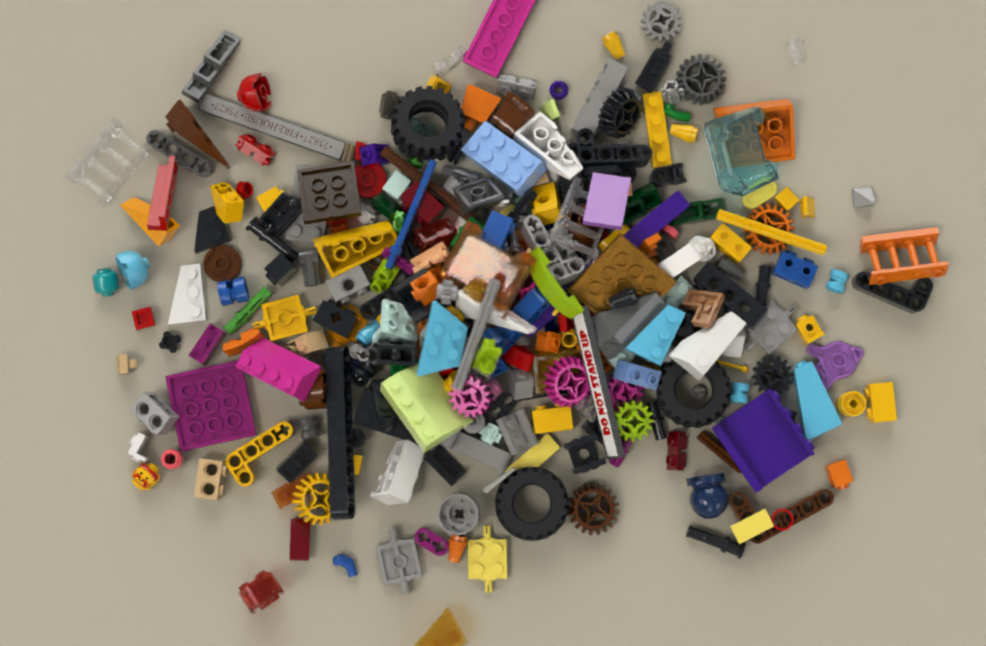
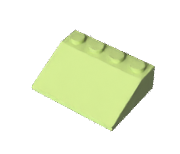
M418 364L383 381L380 391L425 453L473 422L470 416L465 418L464 412L459 415L458 408L452 409L455 404L454 402H449V400L453 396L449 395L444 389V380L438 372L416 376Z

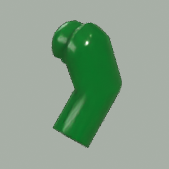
M666 103L664 105V114L677 121L689 122L690 113L674 110V104Z

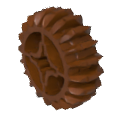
M587 483V490H584L583 486H579L580 494L577 491H573L574 495L577 496L576 499L569 497V500L573 501L574 504H569V508H573V512H568V516L574 515L575 518H572L570 522H578L575 525L576 529L583 526L581 533H585L586 529H589L588 533L592 535L593 529H595L596 534L600 535V528L607 532L605 525L612 528L613 524L609 521L611 519L617 521V518L613 517V513L619 514V510H614L613 506H619V503H612V500L616 499V495L609 497L608 495L612 490L608 489L605 493V485H602L599 490L597 489L598 483H594L593 489H591L590 483ZM588 493H597L594 500L590 503L580 500ZM602 496L608 502L609 513L600 507ZM594 503H596V508H598V511H601L602 514L599 512H593V514H591L590 516V510H588V507L584 506V504L587 506H593ZM577 506L583 507L587 512L584 522L578 515ZM596 515L606 518L598 525H589Z

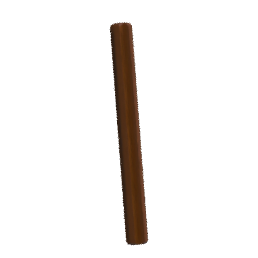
M386 146L382 150V157L413 181L421 182L424 175L391 148ZM430 179L426 190L465 221L470 216L475 217V213L463 216L457 199Z

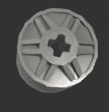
M463 493L450 495L439 505L437 513L438 522L450 534L462 535L469 533L480 522V506L470 495ZM457 509L465 511L463 513L464 518L456 517L458 514Z

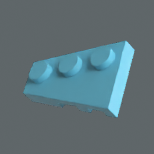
M667 305L625 350L661 366L686 313Z

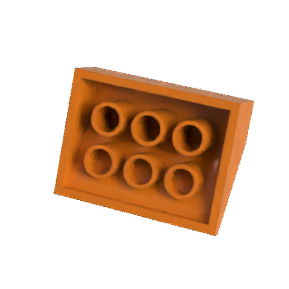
M789 99L713 108L720 169L795 160L793 104Z

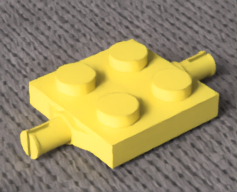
M483 526V538L468 540V578L485 581L484 592L488 593V585L489 592H493V580L508 578L507 539L491 537V526Z

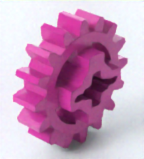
M472 375L470 379L467 376L465 384H471L472 386L467 387L465 385L462 390H457L453 388L452 384L451 388L454 390L449 392V395L453 396L449 402H454L455 404L452 409L458 408L459 415L464 412L465 418H468L470 414H472L473 418L478 413L482 415L485 412L484 409L487 410L489 408L488 402L492 400L491 397H488L491 390H486L488 383L482 384L483 378L475 380V375Z
M612 375L609 376L611 381H607L614 411L618 412L617 405H619L615 402V399L621 403L619 406L622 407L624 406V400L628 404H630L631 399L637 403L640 400L639 396H644L643 393H640V390L644 387L634 384L628 385L626 382L614 379Z

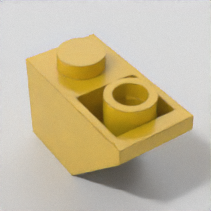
M225 182L211 185L210 189L216 214L224 224L242 221L244 201L231 185Z

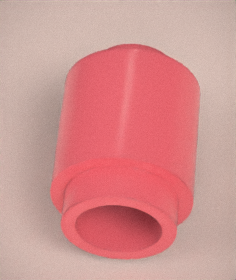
M170 449L162 454L161 462L168 469H178L182 466L184 457L180 451ZM173 456L176 457L175 463H172L171 458Z

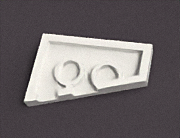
M200 263L182 265L180 267L168 325L207 321Z

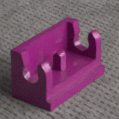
M209 323L188 356L202 365H206L226 333Z

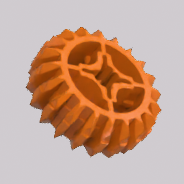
M766 204L765 210L762 205H759L758 211L753 209L751 211L753 215L748 214L746 216L754 221L761 216V223L778 229L783 228V231L786 232L795 230L794 226H789V224L794 222L793 219L787 220L790 214L786 213L783 215V207L777 211L776 204L772 209L770 204ZM767 215L776 217L780 222H772ZM743 229L744 233H749V235L744 237L745 240L751 239V242L748 244L750 246L756 245L754 248L755 252L761 248L760 254L763 255L767 250L768 255H772L773 250L776 254H779L780 249L783 251L786 249L784 242L780 241L777 243L775 239ZM757 237H766L771 244L763 243Z

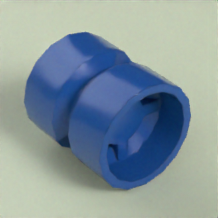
M245 277L235 278L233 282L229 280L217 282L222 306L232 305L234 301L242 303L250 300Z

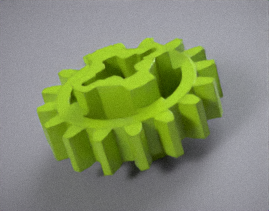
M631 399L630 404L624 400V406L617 405L618 412L614 411L619 434L625 441L629 438L631 442H634L635 437L641 441V435L648 436L646 430H652L649 423L654 422V420L649 418V416L653 413L647 411L649 407L646 404L642 406L643 402L640 400L635 403V400ZM637 409L641 410L644 416L638 415ZM633 417L637 419L635 421H632V424L628 422L629 420H633ZM621 425L627 426L628 432L624 431Z

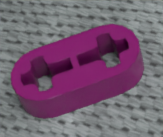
M426 528L416 531L414 535L415 541L420 546L438 556H442L448 551V543L442 537ZM419 532H427V537L431 539L430 543L426 540L420 542ZM434 541L438 544L440 542H443V547L445 548V550H440L439 552H437V547L434 546L432 542Z

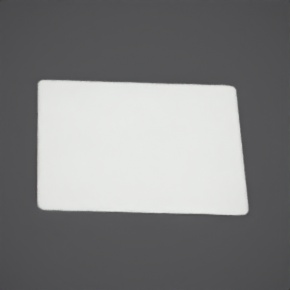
M511 467L506 472H502L482 490L487 493L515 469Z

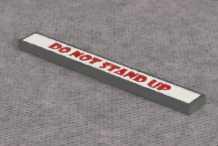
M588 305L582 306L585 311L572 318L606 457L607 459L622 458L625 454L589 308Z

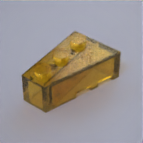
M447 607L414 646H464L469 641L452 611Z

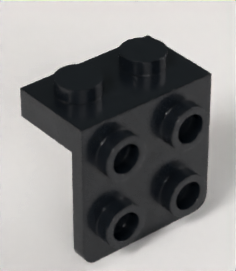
M423 268L392 288L415 324L429 317L432 305L431 302L424 306L421 300L417 302L411 293L414 289L410 283L427 273L428 270L426 268ZM441 299L434 300L443 307L447 306V304H441Z

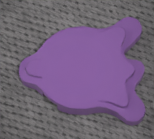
M835 341L826 346L810 344L806 349L809 355L818 359V363L814 366L826 390L830 389L836 380L844 379L854 373L856 365L864 355L861 348L853 347L842 341Z

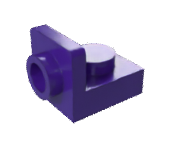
M373 143L361 147L362 166L391 164L381 156L382 150L386 146L389 147V145Z

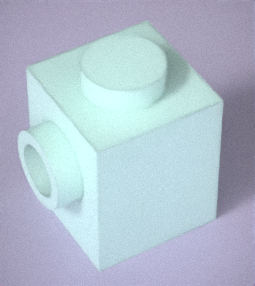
M395 170L382 189L387 195L399 202L401 200L400 196L412 185V182L402 171L399 173Z

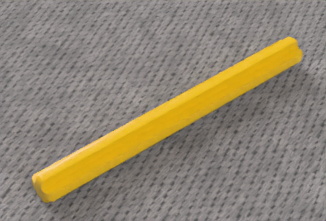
M722 209L716 215L717 220L820 255H824L827 250V245Z

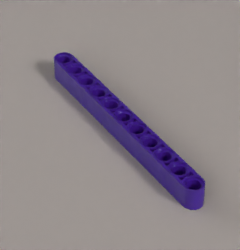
M678 190L623 236L639 248L645 239L661 231L691 204ZM594 260L585 266L583 272ZM573 282L561 286L565 293ZM551 304L532 324L537 329L535 332L527 334L529 337H532L556 317L551 314L555 310Z

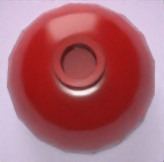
M262 73L245 77L237 91L238 100L241 101L246 109L253 112L267 111L271 106V101L268 102L267 94L271 95L270 85L267 78L261 76Z

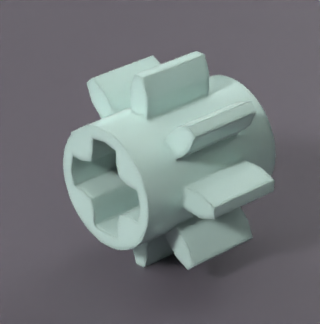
M490 422L479 432L482 435L480 440L492 446L495 442L499 443L503 435L500 434V428Z

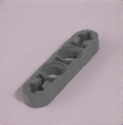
M152 130L147 134V143L168 158L170 155L176 156L178 164L199 177L207 178L212 174L213 167L206 159L160 131ZM157 135H159L158 138L160 139V141L165 142L163 146L158 142H154V144H152V136L156 137ZM170 144H174L177 147L176 152L173 154H168L166 151L167 146ZM186 154H191L193 157L192 162L189 164H185L182 161L183 156ZM196 162L201 166H205V164H207L206 168L208 169V171H203L202 173H200L201 170L199 169V167L194 165L196 164Z

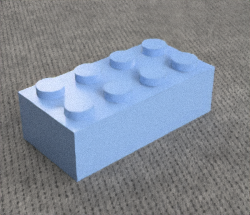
M487 121L483 122L461 149L468 160L520 198L526 196L524 195L526 191L531 189L547 170L540 159Z

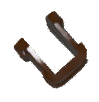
M508 91L500 108L492 117L491 122L513 139L514 133L536 115L528 103L516 94Z

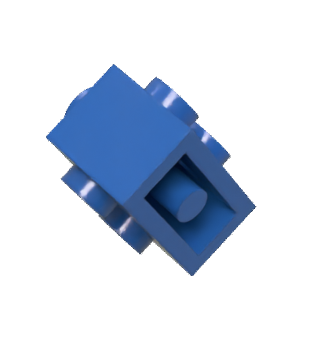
M782 251L771 275L801 288L808 289L818 266L814 265L815 262L811 259L796 257L797 254L792 251Z

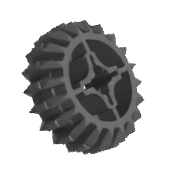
M699 54L697 60L692 55L690 57L691 61L685 59L684 64L679 65L680 70L676 72L678 78L675 81L681 83L678 86L679 88L683 87L684 94L687 95L685 101L688 102L692 98L693 105H695L697 100H699L700 105H703L704 100L707 104L711 103V99L716 101L718 99L717 95L721 96L723 93L721 89L726 87L722 82H725L727 78L721 76L725 73V70H719L722 64L718 63L715 65L716 58L709 61V55L702 59V54ZM697 67L695 75L686 77V73L691 68ZM704 67L709 69L713 74H707L705 72ZM699 75L700 77H703L702 79H704L702 86L701 83L697 81ZM687 83H688L689 85L695 86L696 89H697V92H694L693 90H691V89L689 88V86L687 85ZM715 83V88L713 90L704 93L706 85Z

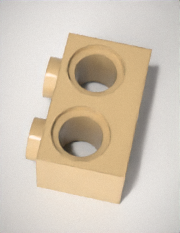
M199 458L194 497L220 500V496L223 497L225 485H222L223 477L227 475L225 461ZM212 464L217 467L215 475H210L208 472V468ZM210 483L215 487V491L211 495L206 492V486Z

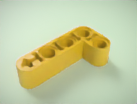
M278 423L227 456L226 465L239 485L251 486L254 484L256 476L249 464L290 439L295 433L294 426L291 423ZM283 426L290 428V429L287 431V432H288V435H286V434H281V435H279V436L277 437V436L273 433L274 431H275L276 433H280L281 431H283V428H282ZM268 435L273 437V444L271 446H266L264 443V439ZM250 446H255L257 449V453L253 457L248 454ZM234 456L240 458V464L237 467H234L231 463ZM245 472L249 473L251 477L250 481L246 484L241 480V476Z

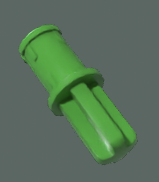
M396 211L394 216L393 228L397 237L405 220V213L403 211Z

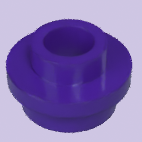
M562 81L553 82L549 89L551 97L556 100L564 99L568 94V86ZM561 88L562 93L557 94L555 90Z

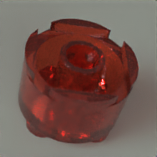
M264 570L255 576L256 580L250 584L246 582L238 588L240 590L239 596L251 614L257 613L255 609L258 607L263 610L280 598L279 593L284 594V590L272 572L268 573Z

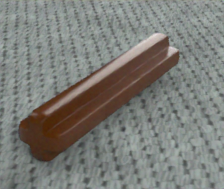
M701 431L697 439L737 473L741 474V471L726 449L705 431Z

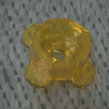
M470 280L468 286L464 287L463 292L478 301L481 299V295L485 294L486 289L480 281Z

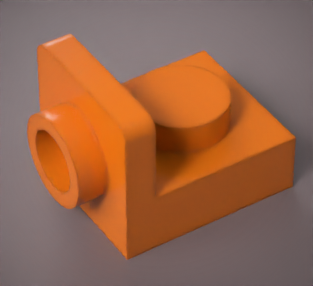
M538 331L535 350L558 354L561 345V334L551 331Z

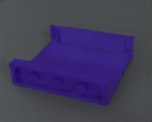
M771 389L711 428L755 493L809 456L815 454L813 451L815 447L809 439L805 440L802 435L803 429L798 423L794 424L790 418L793 416L787 406L783 408L779 402L782 400L776 390L772 392Z

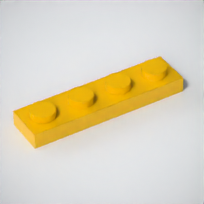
M660 91L642 94L649 147L653 152L651 157L652 169L671 165L662 93Z

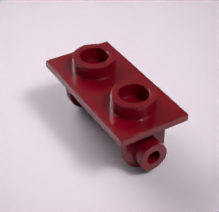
M669 431L667 438L668 455L666 456L667 470L684 471V467H686V454L680 453V449L687 450L688 436H686V432Z

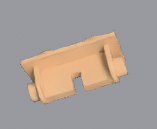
M442 241L410 259V261L415 266L412 269L416 274L423 268L428 269L431 265L443 263L453 256Z

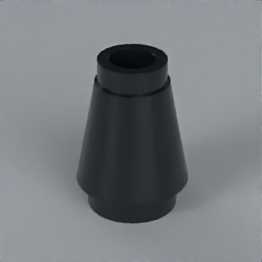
M627 287L611 298H608L612 309L633 306L636 302H639L634 287Z

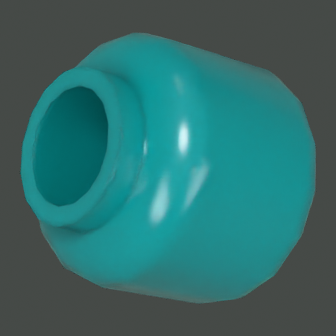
M111 268L98 269L92 276L94 291L99 294L102 293V297L114 295L113 292L119 289L117 273L112 271Z

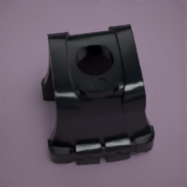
M597 434L586 435L564 444V450H568L574 466L571 469L573 474L586 473L590 471L589 469L593 470L606 464L605 458L599 459L593 443L594 440L598 439ZM586 449L589 452L588 459H579V450Z

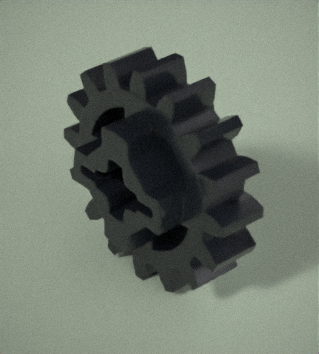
M770 355L769 360L763 357V363L760 361L756 362L758 368H752V371L756 372V374L751 376V378L756 379L753 386H759L758 392L762 390L766 392L771 389L772 392L776 390L779 395H782V389L789 390L787 384H793L789 377L794 376V374L789 373L792 366H786L787 360L781 362V356H777L774 359V356ZM772 363L770 369H763L766 364ZM780 367L783 369L785 375H782ZM774 372V376H776V378L770 380L771 376H769L767 373ZM760 376L763 377L765 385L762 383ZM775 383H782L780 387L772 389Z

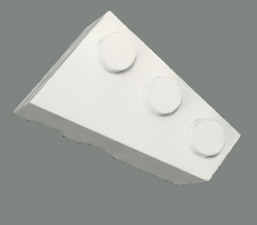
M409 440L396 441L386 462L388 467L384 476H379L378 480L381 482L376 492L372 491L369 497L386 505L409 503L413 495L414 483L418 478L420 464L424 459V452L421 447Z

